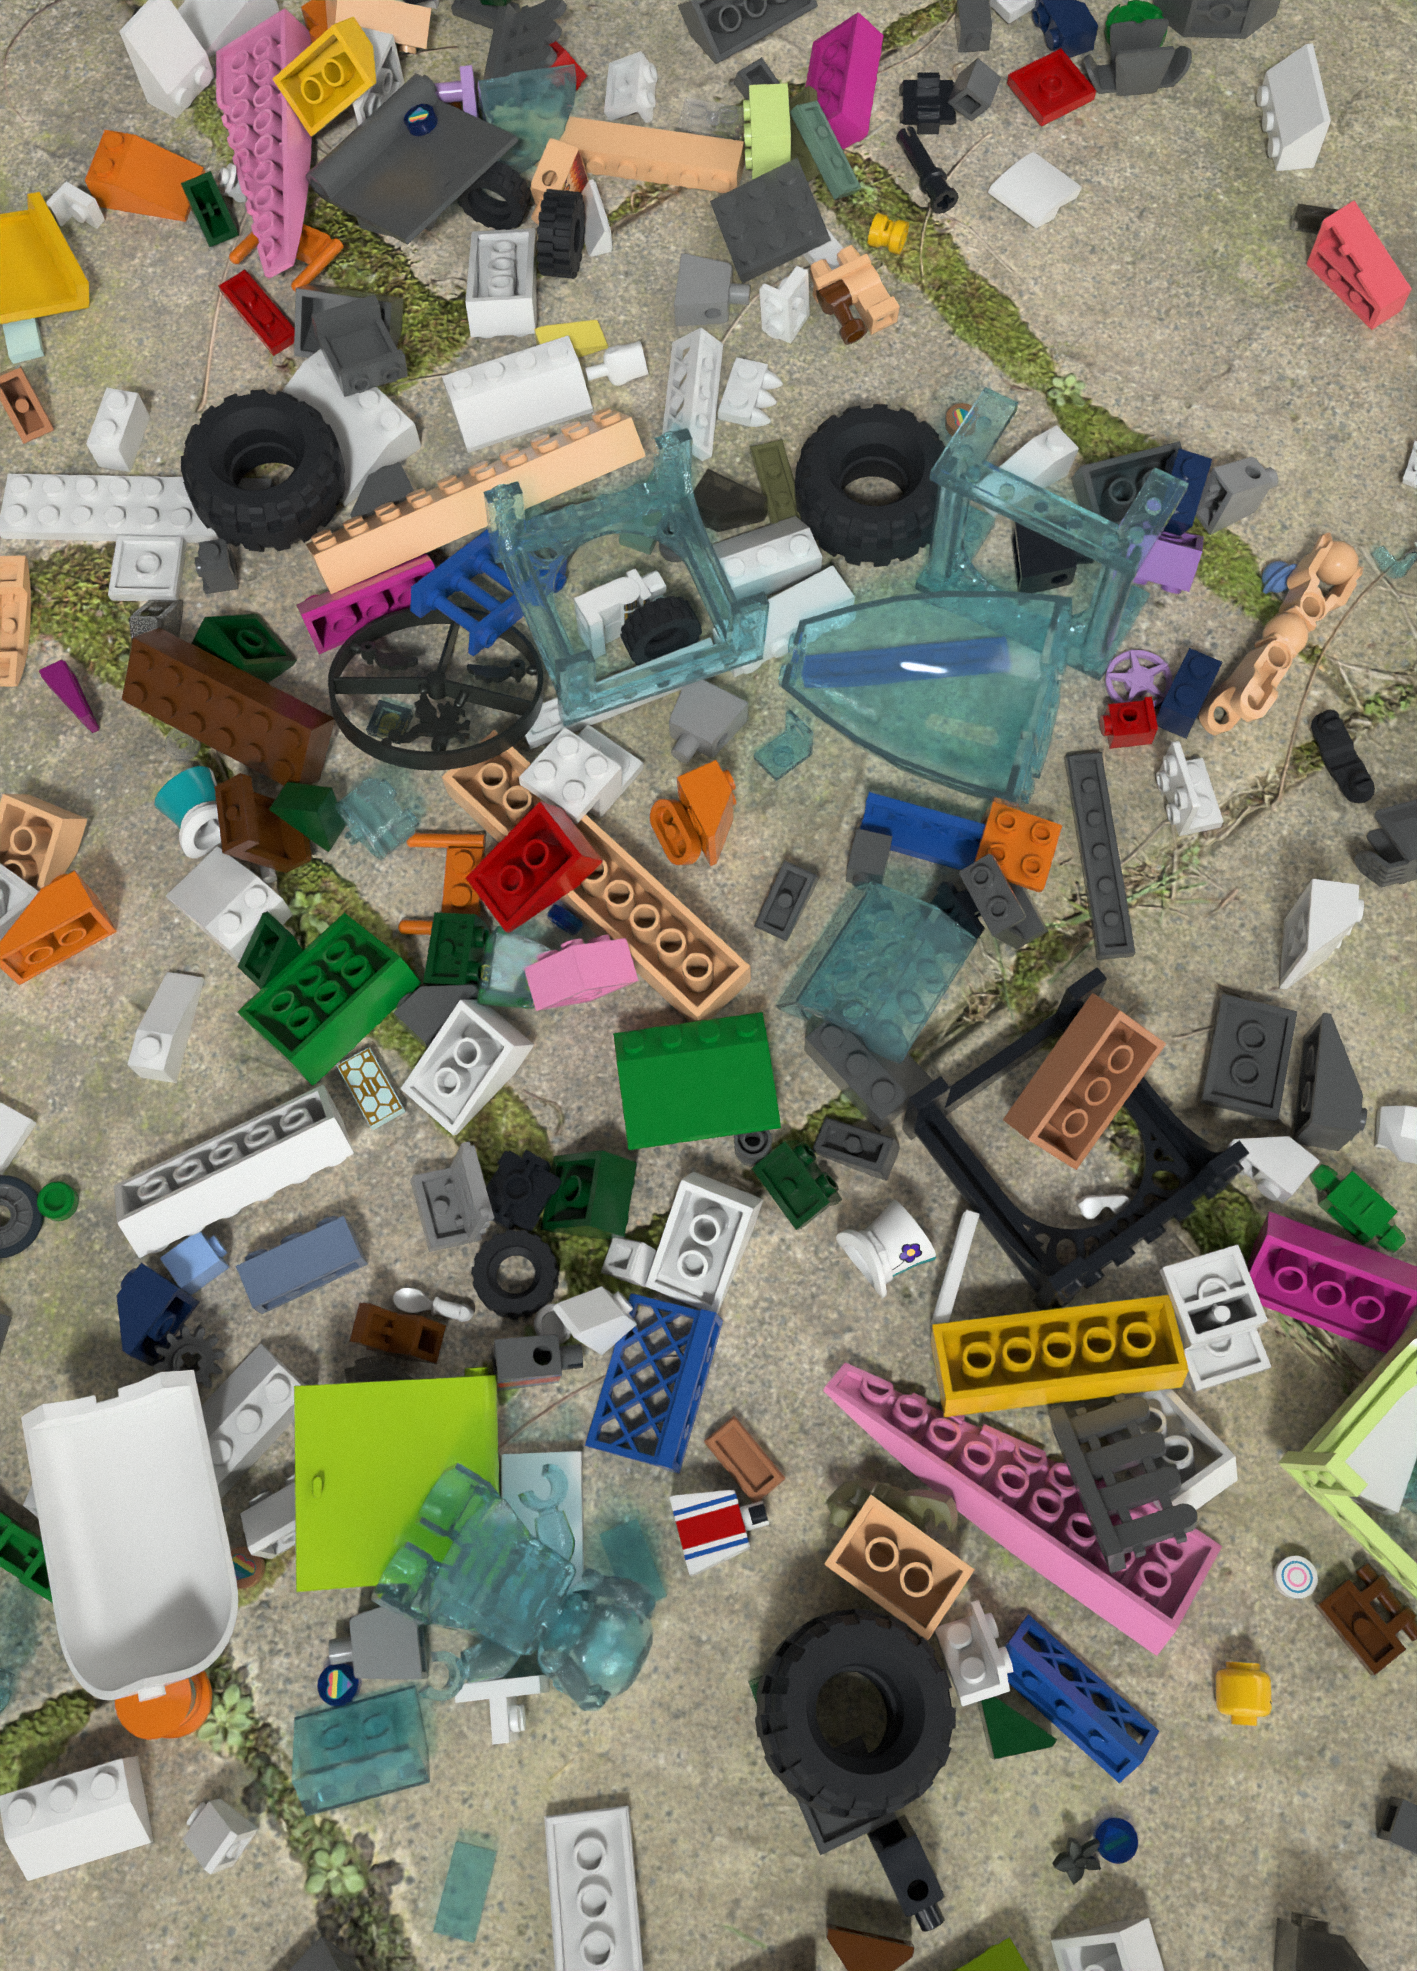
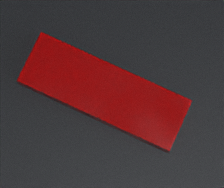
M245 269L218 285L221 294L273 356L294 344L295 328Z

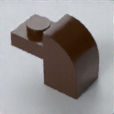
M360 1302L349 1341L364 1346L366 1350L410 1361L437 1364L446 1325L422 1316L398 1314L371 1303Z

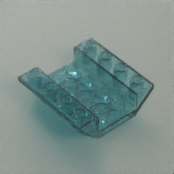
M871 881L851 889L777 1002L776 1007L806 1022L809 1021L813 1014L860 1035L868 1050L901 1064L974 948L977 939L935 905Z

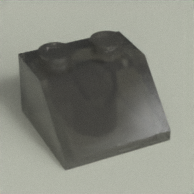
M1291 1911V1919L1277 1917L1273 1971H1369L1346 1938L1330 1930V1922L1318 1919V1916Z

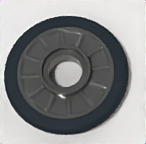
M0 1175V1206L7 1207L11 1214L9 1222L5 1226L0 1227V1259L14 1256L28 1248L38 1236L43 1223V1215L37 1207V1192L27 1182L9 1175Z

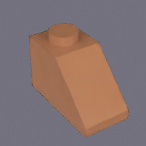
M21 364L1 372L0 401L23 444L53 431L54 428Z

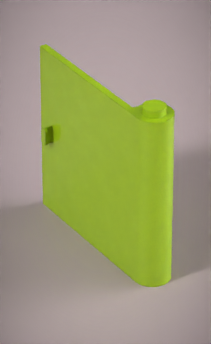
M488 1367L464 1368V1376L450 1378L294 1386L296 1592L488 1577L501 1574L497 1378L495 1374H489Z

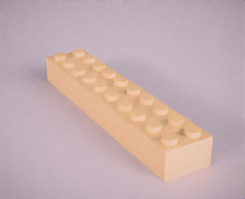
M611 408L599 410L592 414V420L583 424L580 421L569 423L561 428L562 433L551 438L549 434L539 436L531 440V446L521 451L518 448L509 449L499 455L500 460L488 465L487 461H483L469 467V473L459 478L456 475L447 476L437 482L438 487L426 492L425 488H421L407 494V500L397 505H394L393 502L385 503L375 508L376 514L365 519L362 516H356L343 523L344 528L331 533L330 529L314 534L311 537L312 542L307 543L306 546L323 583L330 594H334L646 457L632 417L616 410L611 411Z
M493 730L481 742L495 737L498 733ZM513 747L487 761L463 768L450 769L442 776L448 795L499 843L540 801L544 802L520 785L519 777L531 763ZM585 815L575 826L603 862L577 888L559 900L598 937L609 935L610 940L626 938L636 972L686 1020L695 1022L712 1019L751 981L750 965L593 820Z

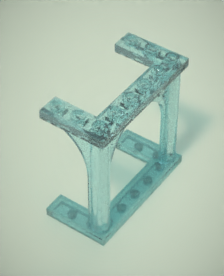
M985 387L930 471L929 480L938 484L928 561L916 581L915 589L1100 681L1150 596V593L1132 585L1134 578L1185 495L1189 483L1154 467L1120 525L986 461L1017 412L1018 402ZM970 500L1101 563V570L1090 606L1086 610L1074 615H1053L991 585L977 571L972 561L993 529L996 518L970 506Z
M688 428L668 431L654 438L653 481L644 484H634L625 490L613 494H602L594 500L578 505L571 504L562 510L547 515H536L528 521H525L523 492L518 481L507 485L500 484L491 490L483 492L491 554L495 564L501 562L554 686L558 699V713L563 726L763 660L770 603L764 591L737 600L706 533L691 485L693 439ZM658 511L661 513V520L655 526L648 527L643 524V516ZM671 522L672 525L670 526V529H669V530H670L673 534H672V535L664 534L663 531L666 530V528L668 527L669 523ZM619 533L637 534L652 538L669 547L686 565L721 643L596 684L595 659L591 650L588 649L575 654L556 610L553 589L557 573L563 562L573 551L595 538ZM568 540H571V541H570V542H568V543H565V544H561V543H562V542H565V541H568ZM551 547L557 552V556L552 559H543L538 557L534 551ZM540 569L549 570L545 576L540 577L539 575Z

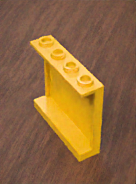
M40 192L27 194L28 210L0 214V324L89 308V282Z

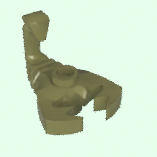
M857 1479L841 1484L826 1500L828 1509L831 1511L829 1522L840 1528H845L856 1517L858 1509L845 1504L850 1501L861 1509L870 1495L877 1498L924 1533L927 1532L924 1524L931 1520V1510L934 1512L935 1527L942 1520L946 1522L950 1533L957 1527L958 1515L952 1496L922 1489L905 1491L888 1483Z

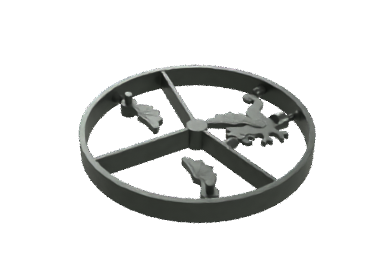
M458 606L477 621H481L489 614L484 611ZM410 608L395 611L379 617L357 630L336 653L328 674V690L333 717L341 732L353 745L364 753L385 763L403 768L427 771L450 770L472 766L494 758L510 749L528 733L537 720L544 697L543 669L537 651L524 634L514 626H511L499 638L505 640L521 652L530 664L526 669L525 662L520 659L512 660L508 667L467 665V671L475 675L476 680H484L486 683H500L510 676L515 678L516 683H520L526 673L531 676L535 675L537 689L532 701L447 680L445 672L459 624L438 609L431 610L422 618L412 613ZM429 624H450L437 671L430 672L426 677H340L347 664L356 654H361L362 659L366 660L368 665L373 664V660H375L381 669H388L391 672L395 670L405 671L408 667H414L418 665V658L402 656L393 652H380L376 649L373 641L392 632L409 627ZM336 694H421L419 696L420 700L414 702L416 708L415 717L420 719V723L413 726L405 734H400L398 730H390L388 738L378 741L359 730L348 720L337 703ZM427 694L434 700H440L447 696L454 698L455 701L453 706L450 704V701H446L445 705L438 703L437 709L440 713L438 718L437 710L430 703ZM465 702L521 715L512 726L491 739L465 748L446 750L449 739L456 738L461 744H464L465 739L470 738L469 733L459 732L461 730H470V721L465 720L462 724L455 722L459 721V715L465 717V710L461 709ZM421 736L433 737L431 742V749L433 751L409 750L391 745L392 742L396 741L410 743Z

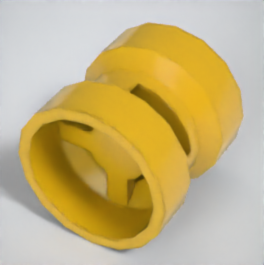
M877 213L870 227L867 241L868 246L874 248L883 246L890 253L900 255L908 235L909 222L901 219L892 221L889 220L888 215Z

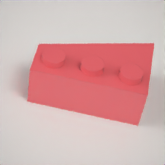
M1355 201L1350 202L1323 220L1306 265L1373 330L1402 311L1412 289Z

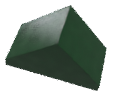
M211 171L181 183L192 214L209 247L239 236Z
M287 782L268 809L327 852L332 849L346 825L344 818L341 816L342 813L332 787Z
M267 911L262 913L237 967L262 989L303 950L294 936Z
M995 1696L977 1702L990 1758L995 1760L1051 1748L1055 1745L1057 1741L1055 1737Z

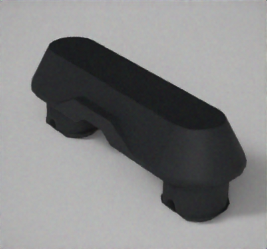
M1331 709L1325 710L1323 713L1316 715L1311 723L1312 733L1318 743L1321 757L1330 775L1339 784L1347 800L1353 803H1365L1374 795V782L1363 761L1358 757L1353 741L1342 719L1339 718V713Z

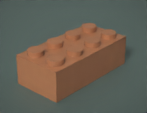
M1092 993L1003 1118V1121L1035 1145L1077 1170L1163 1050L1166 1043L1125 1013Z

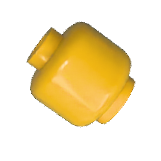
M1226 1662V1668L1216 1673V1707L1218 1711L1225 1715H1231V1724L1257 1726V1717H1266L1271 1713V1678L1268 1673L1260 1671V1664Z

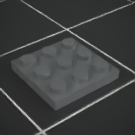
M798 158L710 201L742 284L831 241Z

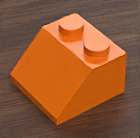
M717 760L676 777L679 802L683 805L700 838L701 849L710 866L718 862L734 820L733 806L737 804L732 792L736 789L734 780L727 769L722 771Z

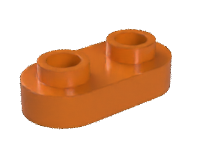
M660 799L656 801L650 811V823L668 860L675 865H691L695 863L701 853V841L683 805L675 799Z

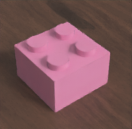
M609 935L590 939L587 944H584L582 939L565 942L560 945L561 951L552 950L536 956L538 962L524 968L536 1011L591 1002L639 981L626 938L610 940Z

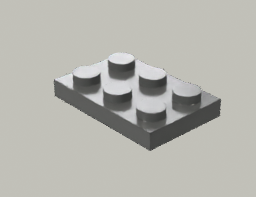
M1222 994L1218 1003L1200 1103L1276 1121L1279 1118L1298 1011Z

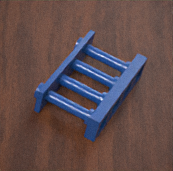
M508 518L494 523L411 586L410 611L419 618H422L431 610L438 609L470 632L468 653L473 657L482 649L491 647L497 637L552 593H558L566 583L567 559L561 556L549 567H546L514 544L515 523ZM507 555L536 577L524 585L493 562L499 557ZM485 573L513 593V595L501 603L470 580L477 574ZM462 591L491 613L481 621H477L447 598L454 592Z

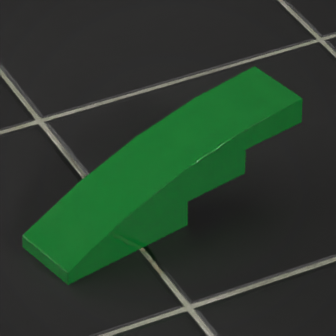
M0 1510V1567L19 1579L18 1582L53 1603L42 1538Z

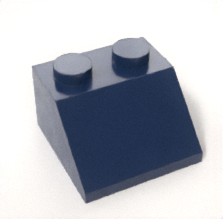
M140 1263L137 1268H133L125 1275L120 1285L122 1289L116 1295L122 1350L129 1356L152 1366V1362L161 1356L155 1351L154 1346L157 1344L167 1346L169 1342L165 1337V1332L170 1331L175 1336L180 1330L181 1324L186 1322L200 1301L145 1264Z

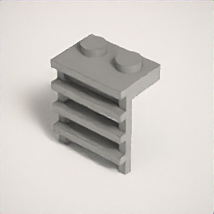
M464 1142L461 1144L450 1168L413 1175L410 1180L429 1252L481 1241V1235L486 1233L485 1228L490 1226L489 1221L494 1220L475 1146H471L470 1142Z

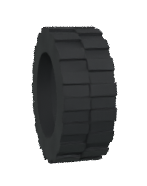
M496 161L457 199L459 206L477 223L479 222L488 228H495V230H510L513 227H518L519 223L522 222L531 200V190L527 186L526 180L520 176V173L511 169L509 165ZM482 189L491 190L499 194L506 201L494 199Z
M668 596L648 602L640 609L635 610L625 620L624 626L621 627L622 633L620 637L632 661L639 666L697 643L700 639L699 636L702 634V626L687 599L684 600L680 596Z
M506 1230V1233H497L492 1236L491 1240L485 1241L482 1244V1249L474 1257L475 1264L471 1270L474 1279L472 1281L473 1287L484 1305L490 1311H494L496 1315L503 1318L504 1316L510 1317L513 1320H518L520 1317H532V1314L538 1312L548 1302L551 1303L554 1298L555 1289H558V1275L560 1274L556 1258L548 1244L544 1243L536 1234L533 1236L525 1230L520 1232ZM511 1256H522L528 1259L534 1266V1281L527 1290L521 1293L506 1292L497 1281L498 1267L505 1259Z

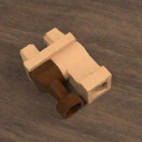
M850 245L837 253V261L840 267L831 270L826 259H821L810 266V276L814 284L813 297L820 304L825 314H834L842 325L839 334L844 344L849 345L857 342L867 333V329L872 335L897 322L900 306L894 296L890 297L876 269L871 265V260L867 253L860 256L853 245ZM855 305L862 320L853 318L849 309L850 306Z

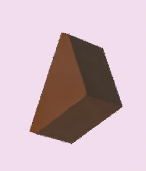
M827 1923L826 1937L847 1971H895L913 1957L914 1945L912 1941Z

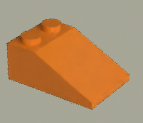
M104 130L85 182L92 197L96 199L98 206L101 208L186 222L191 209L181 183L204 174L205 170L204 167L137 135Z
M76 871L59 875L51 881V884L41 888L1 939L0 969L18 985L25 983L117 932L97 895Z

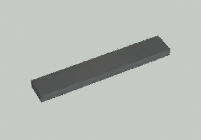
M1102 752L1066 755L1065 767L1097 960L1134 957L1136 952Z

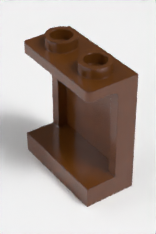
M239 773L214 787L223 854L284 873L311 861L309 838L268 810L275 799L253 792L250 776Z

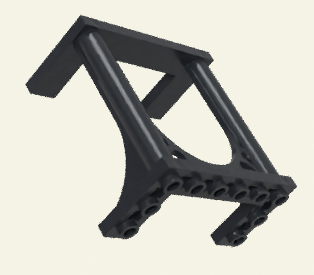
M1098 967L1066 989L1054 1015L949 1087L942 1076H940L911 1096L908 1100L902 1130L910 1140L918 1137L975 1213H979V1219L1037 1295L1032 1301L1040 1311L1047 1310L1050 1307L1053 1309L1063 1308L1074 1299V1296L1080 1292L1079 1289L1083 1286L1087 1290L1105 1276L1101 1270L1110 1263L1114 1262L1119 1267L1136 1254L1132 1247L1143 1239L1149 1245L1166 1232V1229L1163 1227L1165 1223L1172 1218H1175L1179 1223L1197 1209L1193 1203L1205 1196L1209 1201L1227 1188L1226 1185L1232 1182L1237 1174L1244 1170L1241 1162L1249 1154V1151L1240 1140L1231 1147L1221 1148L1199 1137L1170 1110L1143 1077L1122 1106L1134 1121L1144 1148L1143 1177L1136 1195L1123 1211L1112 1219L1093 1227L1062 1229L1045 1225L1030 1218L1008 1199L945 1116L1064 1034L1092 993L1097 996L1100 995L1107 978ZM1160 1149L1163 1159L1168 1156L1171 1161L1157 1162L1154 1159V1152ZM1158 1171L1171 1172L1179 1179V1186L1173 1190L1161 1189L1153 1183L1152 1175ZM1148 1194H1153L1157 1198L1165 1199L1166 1201L1156 1200L1150 1204L1152 1207H1147L1143 1199ZM1134 1216H1139L1142 1218L1136 1222ZM1124 1219L1127 1222V1228H1119L1117 1221ZM1023 1225L1029 1227L1030 1230L1027 1231ZM1110 1231L1112 1232V1234H1114V1235L1116 1236V1237L1113 1238L1111 1241H1110ZM1045 1234L1050 1238L1046 1254L1040 1248L1044 1243L1035 1238L1038 1235ZM1094 1237L1099 1245L1096 1247V1244H1093L1089 1250V1257L1085 1259L1086 1249L1084 1240ZM1063 1239L1071 1240L1076 1247V1259L1066 1266L1062 1265L1056 1256L1057 1244Z

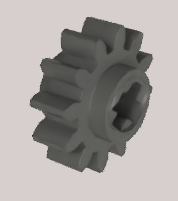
M181 1324L179 1336L175 1337L170 1331L165 1332V1337L169 1342L167 1346L162 1344L154 1346L155 1351L163 1356V1358L153 1361L152 1366L155 1370L161 1371L165 1369V1372L194 1370L196 1383L202 1382L204 1386L211 1388L212 1382L208 1375L211 1372L222 1374L223 1370L218 1364L214 1363V1360L223 1358L225 1353L222 1349H212L219 1340L215 1334L203 1339L205 1328L202 1325L197 1326L194 1333L190 1334L188 1327L185 1324ZM189 1351L192 1356L197 1352L194 1355V1360L196 1361L194 1365L188 1367L185 1363L180 1367L184 1363L181 1358L184 1353Z

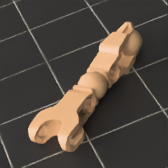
M1326 533L1319 537L1312 552L1304 556L1287 578V586L1289 588L1287 596L1279 608V613L1266 623L1262 633L1263 639L1255 643L1256 649L1246 654L1232 675L1212 692L1201 708L1199 720L1208 733L1212 735L1222 734L1231 730L1241 718L1246 722H1251L1263 717L1278 697L1277 686L1290 668L1293 658L1305 648L1309 638L1308 632L1313 631L1317 626L1316 622L1323 619L1328 612L1347 603L1357 585L1356 580L1363 574L1364 567L1358 566L1359 558L1353 546L1345 541H1333L1331 533ZM1320 580L1327 585H1335L1326 597L1322 595L1321 589L1317 587ZM1216 707H1222L1227 712L1220 724L1214 719Z

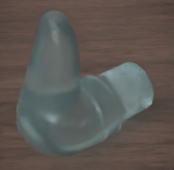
M1384 545L1372 553L1380 564L1381 570L1389 577L1395 579L1404 577L1417 560V551L1407 554L1400 561H1397L1394 555L1391 556Z

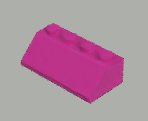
M859 12L813 42L805 88L811 86L817 90V101L842 149L849 147L855 142H860L868 135L883 34Z
M426 553L334 594H330L327 591L320 595H312L305 601L296 604L318 654L343 645L351 635L371 621L389 613L410 608L411 586L435 569L430 557Z
M1268 1212L1254 1242L1247 1264V1269L1262 1306L1387 1353L1399 1340L1417 1306V1266L1276 1213Z

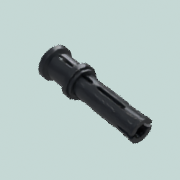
M911 126L907 127L910 136L905 128L901 129L896 136V140L920 178V190L930 198V205L935 213L941 214L949 211L958 201L957 191L947 183L945 171L935 166L917 136L915 129Z

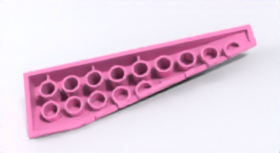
M285 8L216 51V101L218 107L223 110L224 115L221 116L223 126L229 132L227 141L229 147L235 153L232 159L234 165H236V173L241 191L248 200L245 203L247 213L253 218L254 223L251 225L253 234L259 240L257 249L264 275L269 279L294 266L307 201L309 183L306 179V174L310 171L312 137L272 79L311 45L309 30Z
M846 1362L823 1390L859 1426L935 1492L952 1496L957 1511L1031 1568L1156 1656H1158L1178 1629L1222 1548L1220 1544L1195 1528L1193 1531L1185 1533L1187 1536L1186 1542L1177 1544L1173 1537L1144 1547L1146 1555L1136 1558L1133 1551L1124 1554L1126 1569L1110 1574L1065 1462L1058 1463L1046 1458L1044 1450L983 1424L982 1428L964 1421L965 1415L944 1417L943 1411L926 1404L927 1398L912 1393V1395L902 1394L893 1390L891 1382ZM1103 1478L1101 1481L1094 1480L1098 1490L1106 1487ZM1151 1502L1130 1509L1129 1513L1132 1520L1160 1510ZM1118 1514L1109 1517L1113 1527L1122 1524Z

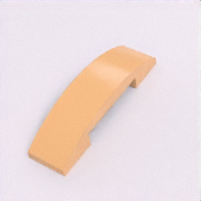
M0 556V687L18 686L24 671L30 635L31 589L28 559L26 556Z

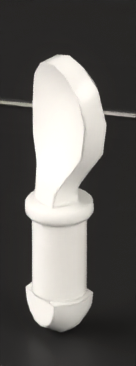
M402 1288L396 1291L393 1296L394 1304L397 1308L407 1313L431 1310L432 1316L440 1315L457 1319L459 1322L469 1321L474 1315L473 1309L465 1303L458 1304L441 1300L439 1297H435L434 1301H432L423 1291L416 1288Z

